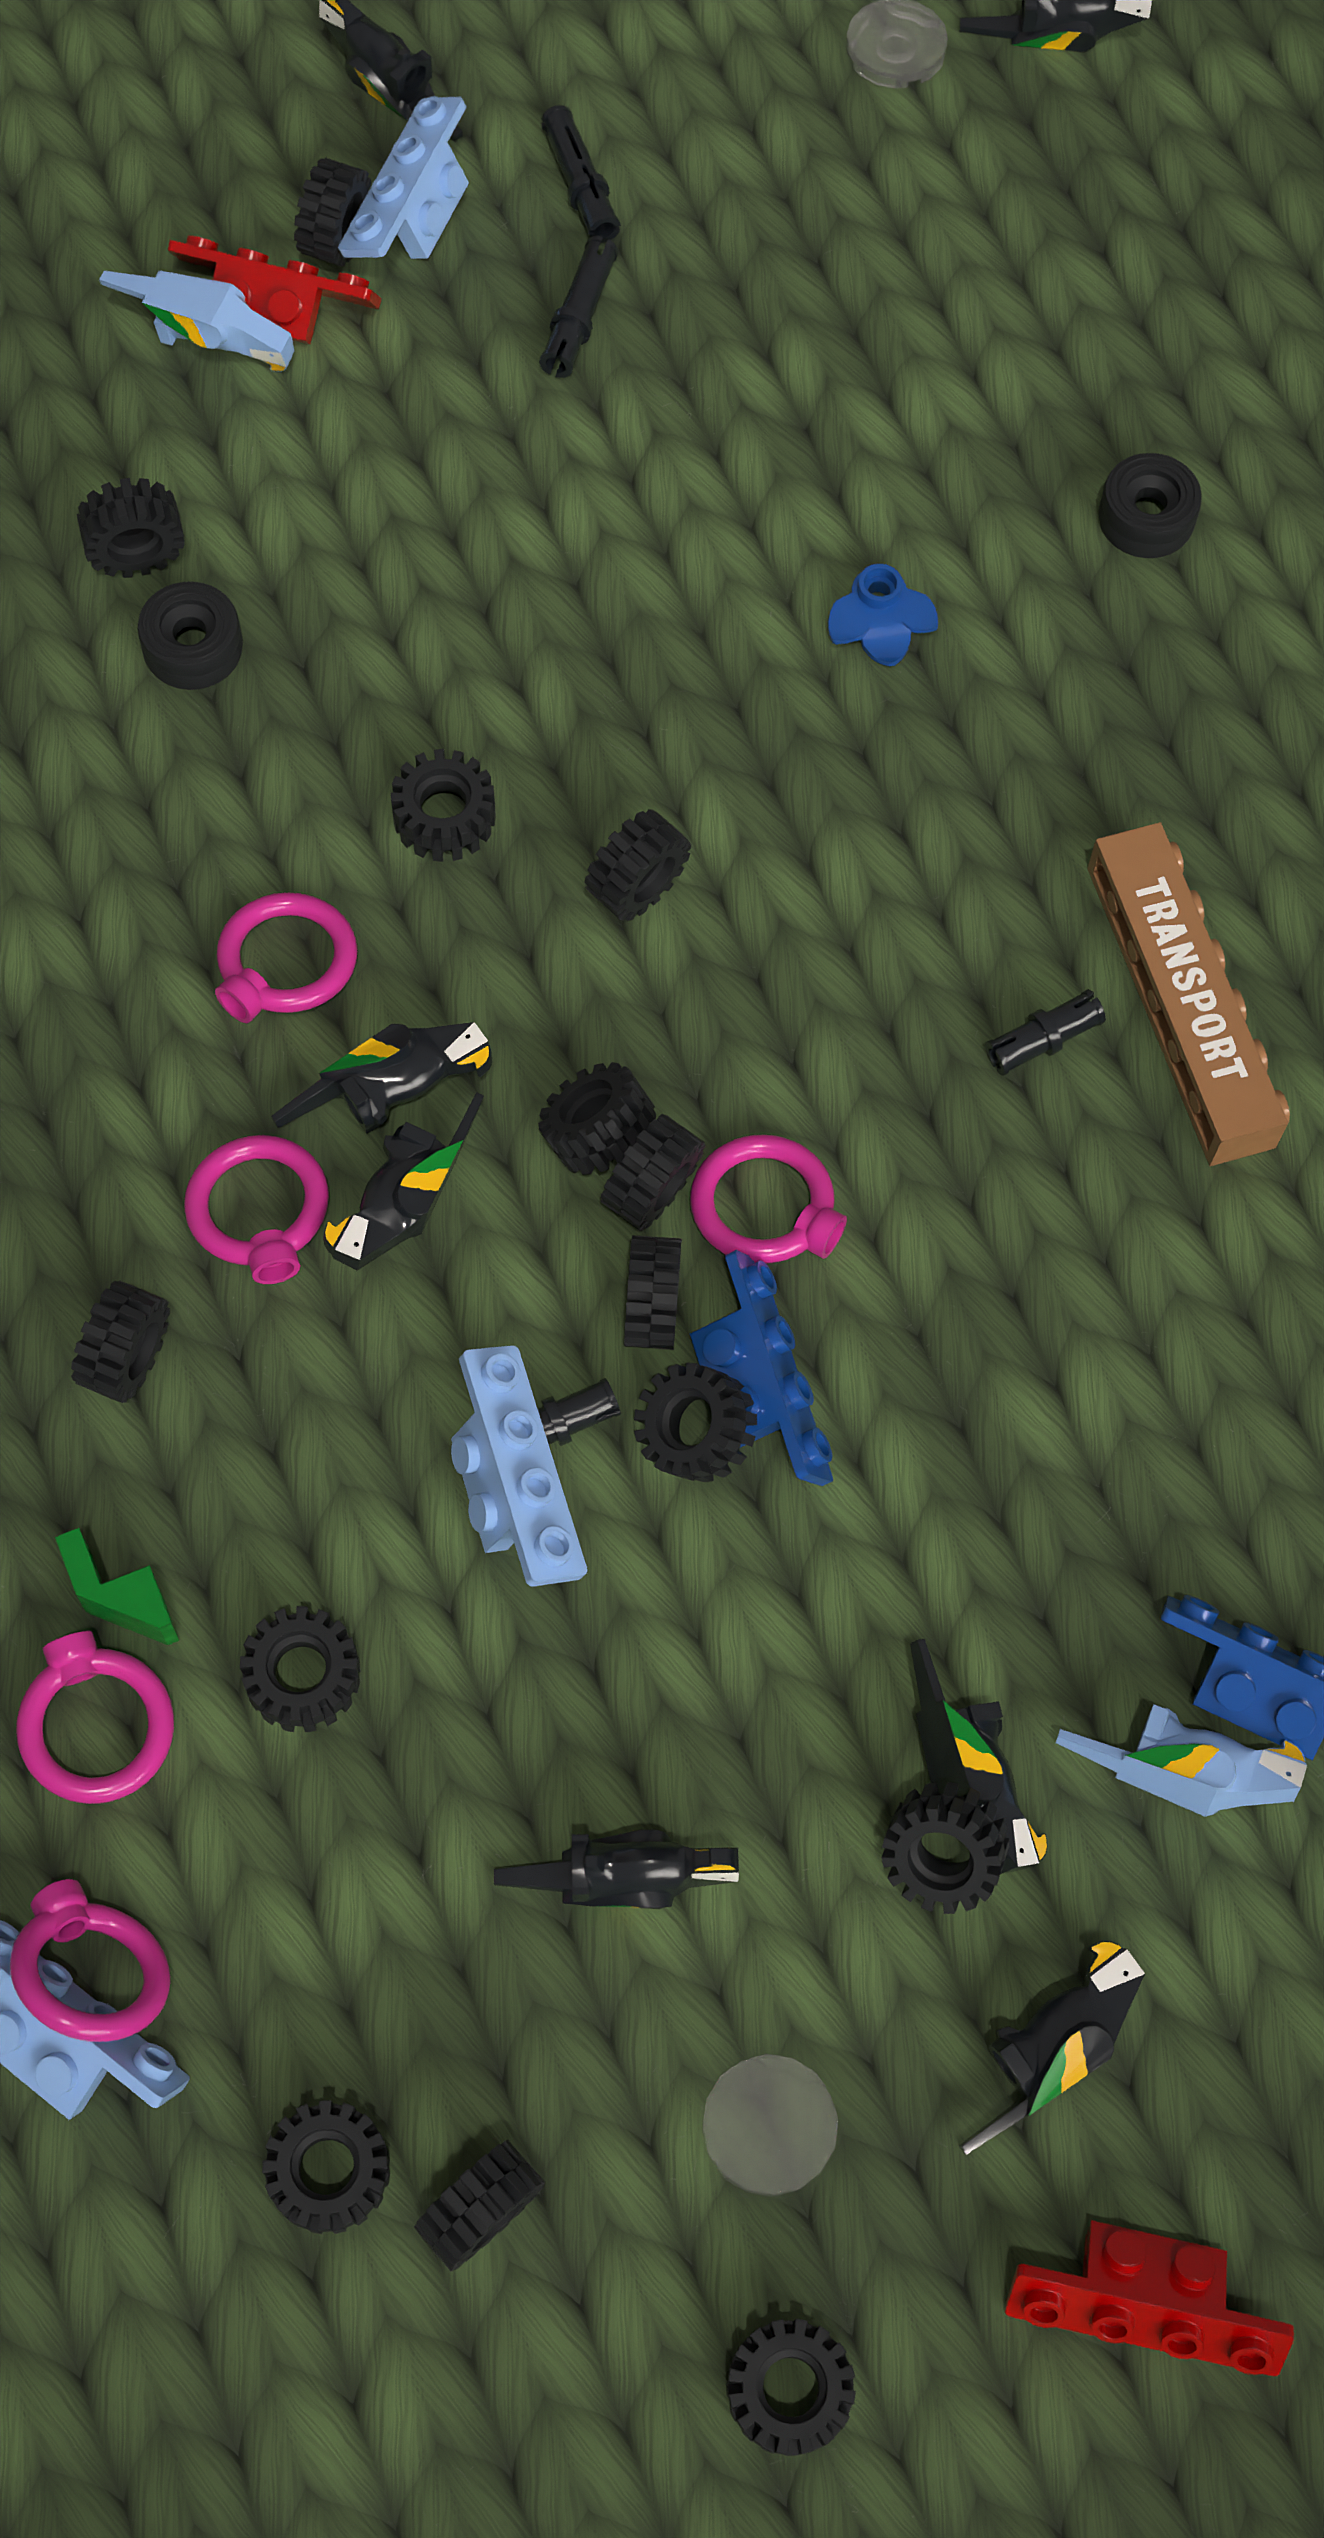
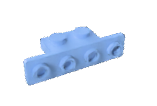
M433 96L421 99L416 105L409 121L394 144L390 155L338 246L344 258L383 257L396 235H398L411 259L429 258L469 184L447 143L466 109L462 97Z
M514 1345L466 1350L460 1356L459 1362L475 1413L451 1438V1455L453 1465L456 1471L462 1474L469 1498L468 1511L471 1525L479 1532L485 1553L508 1550L515 1544L523 1574L529 1586L534 1587L580 1580L587 1573V1566L520 1351Z
M0 1920V2064L69 2120L83 2111L107 2071L153 2108L160 2107L183 2091L190 2077L176 2066L174 2058L168 2051L156 2044L148 2043L137 2033L120 2040L90 2042L59 2034L37 2020L19 1999L10 1975L11 1951L19 1932L12 1925ZM40 1955L38 1956V1971L42 1982L48 1991L62 2003L74 2009L93 2014L117 2012L112 2006L96 2001L73 1982L70 1973L64 1967L53 1961L45 1960Z

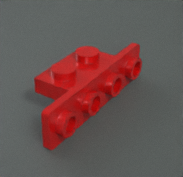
M188 235L186 243L174 240L169 241L168 252L181 261L215 269L214 281L231 283L243 292L245 303L253 311L291 333L293 341L311 344L322 296L374 309H379L381 298L374 291L368 289L369 281L355 275L338 273L336 281L318 276L319 269L317 267L294 260H288L287 267L283 268L268 264L269 256L246 248H238L236 256L218 252V243Z
M1093 2220L1090 2222L1085 2237L1083 2277L1027 2264H1019L1016 2268L1005 2306V2314L1007 2316L1026 2320L1038 2327L1066 2329L1096 2336L1108 2343H1127L1163 2351L1179 2359L1193 2358L1229 2366L1250 2375L1278 2376L1294 2341V2327L1289 2323L1226 2309V2250Z

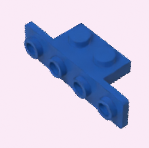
M735 1250L725 1255V1259L742 1309L690 1333L699 1364L737 1379L744 1386L740 1391L751 1395L754 1404L745 1408V1410L757 1414V1425L746 1426L745 1433L756 1436L754 1440L756 1441L781 1429L797 1478L824 1486L833 1482V1476L828 1464L832 1460V1451L826 1436L816 1427L810 1405L814 1402L813 1393L807 1379L797 1370L791 1350L795 1348V1339L789 1324L779 1315L773 1297L777 1292L775 1278L765 1262L761 1260L754 1262L749 1255Z
M1184 1595L1182 1601L1168 1596L1162 1610L1161 1620L1218 1646L1194 1697L1193 1705L1280 1746L1284 1740H1287L1296 1745L1302 1751L1304 1757L1313 1761L1324 1738V1656L1308 1650H1303L1301 1656H1298L1276 1646L1279 1641L1278 1637L1257 1625L1244 1622L1240 1629L1218 1619L1219 1610L1199 1598Z

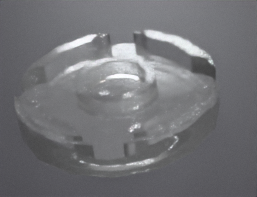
M877 0L862 7L851 19L847 32L846 51L847 55L853 60V68L860 76L876 85L904 88L908 87L909 81H916L921 78V84L931 79L939 71L945 58L948 37L945 25L933 10L919 2L911 0Z
M764 2054L741 2061L719 2077L706 2099L702 2132L708 2156L726 2180L747 2193L774 2197L800 2190L822 2172L835 2149L838 2117L831 2095L815 2071L794 2058Z

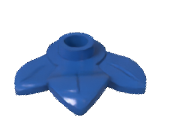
M886 564L870 565L857 575L853 581L851 593L838 599L833 604L828 622V633L832 643L846 644L861 640L863 650L877 663L886 666H894L906 656L910 646L911 632L929 633L938 628L937 611L931 599L923 593L906 588L900 573L895 568ZM880 592L886 596H876L872 593Z

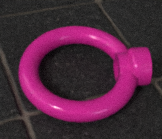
M276 893L255 899L234 913L220 934L217 946V963L224 981L215 989V995L222 1007L232 1017L243 1023H250L262 1009L272 1012L289 1013L317 1007L338 994L351 978L357 960V942L354 932L347 919L339 910L317 897L301 893ZM289 915L304 917L316 922L330 935L334 946V957L328 970L313 983L296 989H275L269 987L265 979L253 969L243 968L240 958L241 945L247 934L261 922L270 918Z
M247 1136L220 1146L206 1156L197 1166L185 1192V1217L192 1235L209 1253L230 1263L249 1265L252 1278L257 1283L276 1284L292 1278L300 1270L297 1251L303 1248L315 1236L323 1223L328 1208V1184L319 1163L300 1145L277 1136ZM254 1159H269L287 1165L299 1176L305 1194L302 1210L289 1228L285 1231L277 1229L265 1230L254 1235L250 1241H242L224 1234L216 1227L209 1213V1197L216 1181L228 1169L239 1163Z
M750 1135L737 1138L720 1146L701 1164L691 1187V1212L704 1238L725 1255L738 1250L749 1255L754 1262L759 1260L765 1263L780 1262L793 1258L806 1250L825 1259L836 1247L847 1223V1216L834 1210L833 1184L822 1162L803 1145L780 1136ZM757 1158L778 1160L793 1167L805 1179L810 1191V1204L804 1208L791 1232L772 1239H753L734 1232L722 1222L714 1204L717 1183L730 1168L743 1161Z
M91 1631L69 1634L48 1643L43 1647V1653L48 1666L30 1684L21 1701L17 1716V1743L24 1764L32 1776L44 1788L69 1801L96 1804L111 1802L130 1795L155 1775L163 1764L171 1746L174 1732V1714L165 1686L156 1673L139 1659L116 1650L98 1649ZM97 1674L114 1676L129 1684L139 1694L145 1705L148 1717V1730L143 1747L130 1764L111 1775L83 1777L73 1774L61 1767L52 1758L45 1745L43 1719L47 1706L52 1697L63 1686L84 1682Z
M60 1880L39 1891L31 1902V1909L35 1917L24 1926L17 1936L10 1957L12 1983L26 2009L42 2024L55 2032L70 2038L90 2042L120 2040L140 2032L151 2024L165 2006L170 1990L168 1960L162 1947L151 1932L140 1922L122 1911L100 1904L88 1903L81 1884L76 1880ZM87 1930L103 1933L116 1939L134 1954L140 1964L143 1973V1987L140 1995L130 2006L108 2014L87 2013L62 2003L48 1991L39 1975L37 1961L43 1945L51 1938L59 1943L74 1940Z

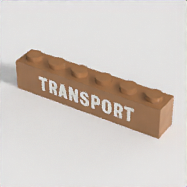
M1161 822L1096 839L1087 868L1209 1166L1275 1149L1290 1120L1288 1103L1280 1090H1274L1267 1074L1268 1059L1265 1048L1259 1039H1253L1245 1022L1246 1006L1244 999L1238 989H1231L1224 972L1225 957L1222 947L1216 939H1210L1203 923L1204 908L1202 900L1196 890H1189L1183 875L1184 864L1178 845L1174 841L1169 842Z

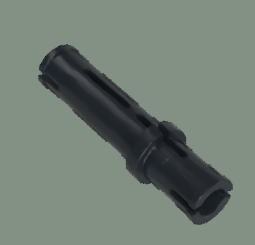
M564 105L553 106L542 115L541 127L548 137L557 162L568 183V199L572 207L580 211L588 229L589 237L602 236L601 243H605L608 239L612 240L620 232L619 226H621L620 220L615 215L608 199L610 194L609 186L603 175L596 172L569 107Z
M593 236L587 240L584 253L563 306L556 309L550 322L552 333L545 350L540 356L539 364L550 375L556 359H560L561 362L556 372V378L570 376L580 346L589 340L593 329L591 318L613 263L618 257V249L609 239L606 242L602 255L597 254L602 242V236Z

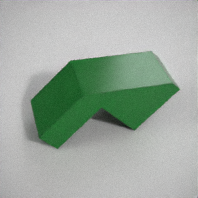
M80 1528L55 1537L75 1594L86 1613L165 1645L180 1641L150 1565L102 1583L91 1550Z

